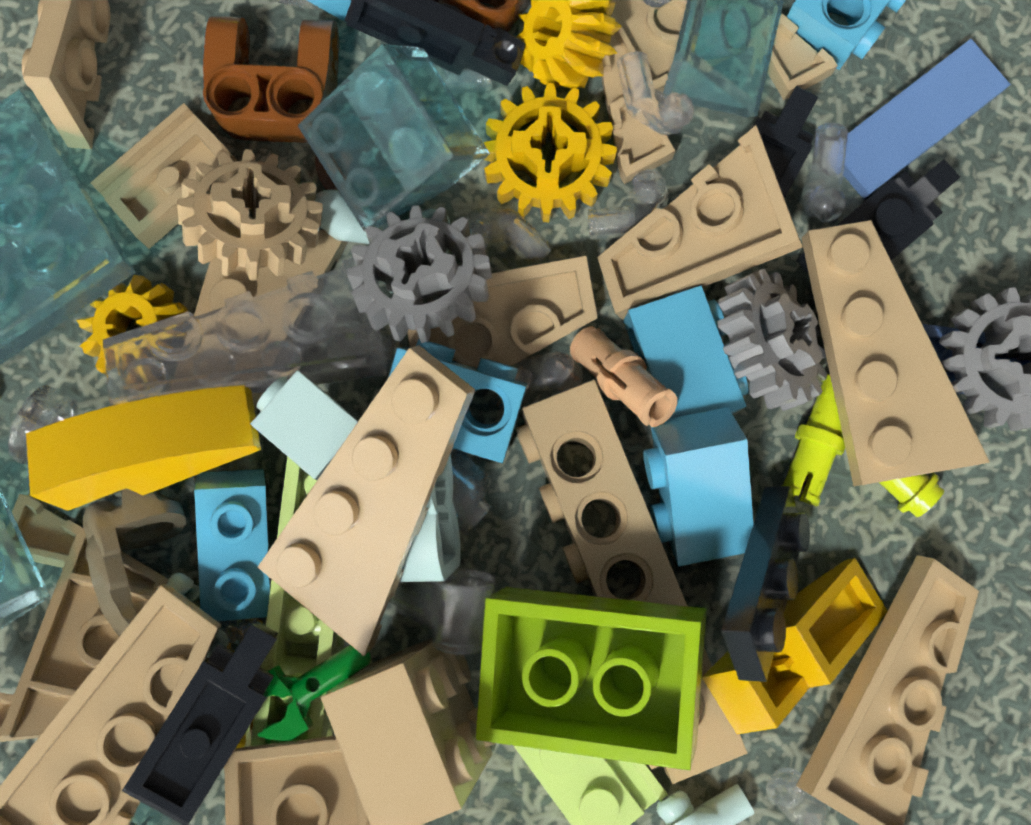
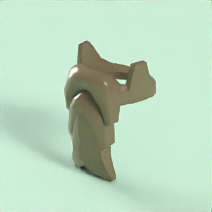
M126 488L122 490L121 505L116 506L107 500L96 501L87 507L83 515V528L88 542L86 559L89 565L91 581L101 611L118 636L123 633L136 616L121 551L147 547L173 538L186 525L183 506L178 501L166 497L158 491L143 496Z

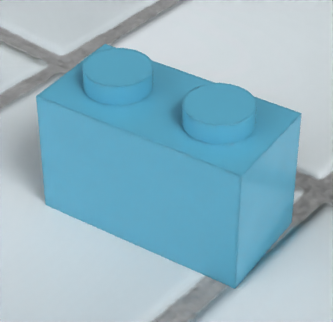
M702 285L630 309L623 320L633 350L644 360L647 372L667 389H671L677 396L675 412L669 419L726 407L734 414L746 407L743 396L749 392L746 376L737 379L734 374L735 369L728 355L723 350L724 345L721 336L726 335V333L718 328L717 323L724 316L714 299L707 301Z
M726 407L671 418L662 425L651 427L654 448L643 451L644 464L651 489H659L660 503L650 505L651 518L661 543L669 542L678 567L744 554L753 527L748 442L730 409Z

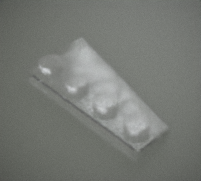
M354 258L342 260L341 268L315 276L313 271H309L288 278L287 286L252 297L250 291L224 299V307L198 316H194L188 311L103 339L110 405L159 395L245 385L251 389L252 394L265 392L280 377H286L289 380L297 370L316 385L385 376L387 360L380 329L376 331L371 327L366 312L359 313L351 293L353 289L347 276V269L356 266Z

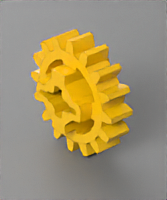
M547 83L544 97L539 98L535 97L528 86L523 87L522 104L516 106L513 102L504 98L500 102V111L504 121L488 118L486 122V134L492 139L481 143L482 159L492 162L484 168L486 182L488 184L502 181L497 190L498 201L504 204L514 197L519 200L518 216L522 218L530 212L532 206L540 208L543 222L549 223L553 208L561 207L568 219L574 218L576 200L580 199L590 207L596 203L598 193L593 184L608 187L612 172L604 165L614 163L617 147L604 143L611 138L613 126L611 122L595 123L600 108L596 101L584 108L578 105L579 89L573 87L565 99L556 97L554 83ZM536 120L525 131H518L525 124ZM565 122L574 126L579 132H574ZM547 132L552 134L551 144L554 145L555 160H552L550 173L545 171V160L542 159L541 152L542 144H545ZM582 169L585 170L573 183L559 188V183L571 172H582ZM513 170L525 171L536 183V187L522 181Z

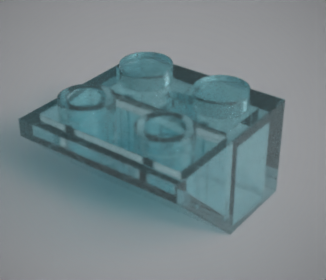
M381 44L298 125L364 232L369 225L377 228L387 223L386 214L389 212H394L397 216H400L411 210L412 206L420 205L445 192L490 155V152L423 48Z

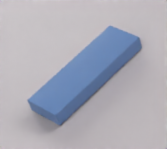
M970 39L833 144L825 154L859 195L866 199L1000 95L1011 84L976 43Z

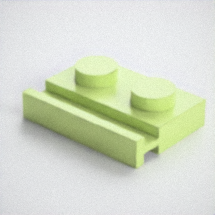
M514 746L571 825H631L645 814L644 810L657 800L661 801L668 796L666 790L646 764Z

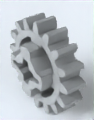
M419 205L412 206L410 219L401 221L394 212L387 213L389 227L381 231L369 225L365 232L370 245H353L351 249L356 266L347 269V276L353 289L351 293L359 313L366 312L371 327L376 331L389 323L394 340L400 342L406 336L409 329L417 331L421 344L429 341L432 328L440 327L442 332L448 337L455 335L452 320L459 316L463 320L473 322L476 319L472 301L487 302L489 297L486 280L492 278L489 256H486L484 238L481 234L471 235L469 222L465 217L459 218L450 225L446 209L439 207L434 212L432 218H423ZM447 249L458 257L463 266L456 264L455 256L447 254ZM379 281L385 282L387 291L394 293L392 299L380 290Z
M760 269L725 287L727 296L719 299L718 305L727 317L717 321L718 328L729 337L730 343L723 347L724 353L730 355L729 359L735 369L734 374L737 379L745 376L749 379L750 395L753 398L764 395L768 409L771 410L780 406L782 411L810 402L813 397L821 395L823 391L819 382L827 379L826 371L819 364L822 359L826 358L825 350L817 345L816 337L821 334V331L816 326L818 321L809 305L803 304L800 306L797 302L796 287L792 284L784 288L781 275L777 272L768 275L765 269Z
M1016 287L996 294L995 298L988 293L972 301V310L965 309L951 318L959 331H952L942 336L939 343L953 351L952 357L941 361V364L946 372L954 373L956 380L951 382L956 394L963 392L967 397L963 403L966 414L970 415L984 410L985 427L994 428L1002 426L1007 421L1011 431H1019L1031 428V362L1021 365L1018 362H1010L1009 359L998 360L995 358L1006 354L1007 357H1016L1017 360L1031 361V293L1020 300ZM991 323L992 327L985 330L986 342L980 348H976L981 333Z

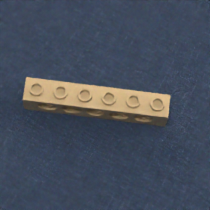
M595 380L522 408L525 424L515 428L528 463L530 464L537 460L541 461L549 484L539 487V491L552 523L563 519L566 523L573 543L563 547V551L576 583L588 580L595 597L687 606ZM577 442L585 445L590 450L593 464L588 474L581 477H572L560 469L557 462V452L563 445ZM600 500L608 503L616 514L615 528L609 535L603 538L591 536L582 525L583 509L591 501ZM622 560L631 561L640 573L639 587L630 596L616 597L611 594L607 587V573L615 563ZM705 648L702 676L712 667ZM703 679L701 681L697 748L691 770L663 767L672 784L748 754L740 734H736ZM649 765L650 768H651V770H652V769H655V768H657V767H660V766Z

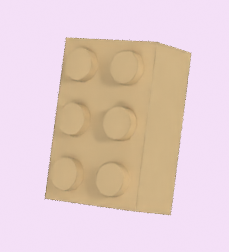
M445 633L373 662L320 697L370 825H423L462 809L493 754L490 746L496 743L476 740L478 707L474 708L465 683L471 681L470 670L460 647L457 644L449 646Z

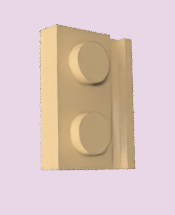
M183 103L96 177L91 184L105 198L104 200L135 237L150 249L178 225L177 199H182L181 183L184 178L196 180V165L199 162H203L214 169L217 168L218 153L221 152L228 154L233 162H237V160Z

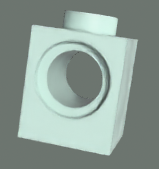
M297 370L289 380L286 377H280L266 389L256 406L261 412L250 424L313 479L318 480L358 423V420Z

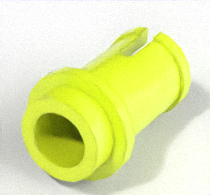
M935 473L878 482L900 502L897 509L902 513L910 511L917 518L932 508L944 494V489L937 484L939 476Z

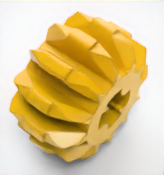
M531 0L529 12L518 14L524 22V28L516 38L525 43L520 64L526 67L528 71L533 72L534 78L539 79L542 84L554 83L555 88L559 86L571 89L573 87L585 88L589 77L604 76L603 58L618 54L610 44L611 36L622 27L614 17H611L616 3L612 0Z
M134 275L128 287L118 279H108L107 289L109 297L103 299L96 294L87 295L90 306L96 308L93 317L85 316L76 320L81 329L93 333L80 347L85 354L92 357L98 356L95 367L105 375L111 376L118 372L120 380L129 384L138 383L142 373L153 380L163 379V366L159 361L161 358L175 365L180 363L181 354L171 349L173 341L185 343L189 330L177 325L188 317L187 307L179 302L172 303L174 298V291L163 283L157 284L152 288L151 281L144 276ZM133 320L143 327L141 334L136 339L133 338L132 334L126 332L129 323Z

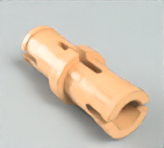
M594 326L584 328L576 334L570 346V355L577 363L583 365L597 378V386L604 395L612 400H621L646 426L657 427L665 423L672 416L677 406L676 394L647 372V366L638 354L631 350H622L601 329H596Z

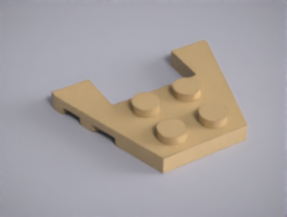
M612 0L616 4L611 17H614L622 27L611 36L610 44L618 54L603 58L604 76H601L609 122L613 126L612 138L614 146L617 147L616 159L621 180L626 184L673 159L675 149L648 101L749 48H753L783 100L790 98L796 86L805 90L830 77L837 68V63L823 48L817 52L796 33L799 27L783 13L776 16L759 0Z
M19 494L1 536L0 551L6 556L63 569L15 693L6 694L0 692V742L39 738L119 638L101 611L91 581L89 565L86 559L88 542L84 528L69 519L67 521L45 509L39 501L23 494ZM121 551L128 586L137 615L155 593L157 587L167 583L168 579Z

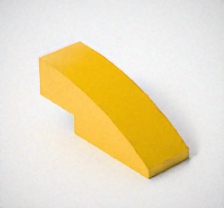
M245 385L153 396L66 418L26 433L30 496L69 511L126 488L144 496L261 450L259 433L250 424L256 418L252 391Z
M856 558L845 560L797 593L794 600L787 601L784 612L786 625L785 645L782 652H774L767 682L739 680L728 651L702 676V679L736 734L778 728L809 688L828 685L834 681L888 611Z

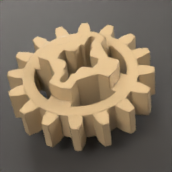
M245 149L242 161L233 162L231 157L225 152L218 153L217 168L214 169L208 164L199 162L196 165V180L184 178L181 183L182 199H177L178 224L182 225L183 242L185 246L198 245V261L202 264L211 262L215 258L222 260V275L229 276L237 266L246 267L249 280H257L259 268L268 266L277 277L284 275L285 259L301 266L305 262L306 248H316L318 244L323 207L322 203L315 201L317 187L314 182L300 184L301 168L297 165L289 167L285 171L279 169L278 155L273 153L264 163L255 161V155L249 149ZM249 209L252 210L253 219L249 218Z

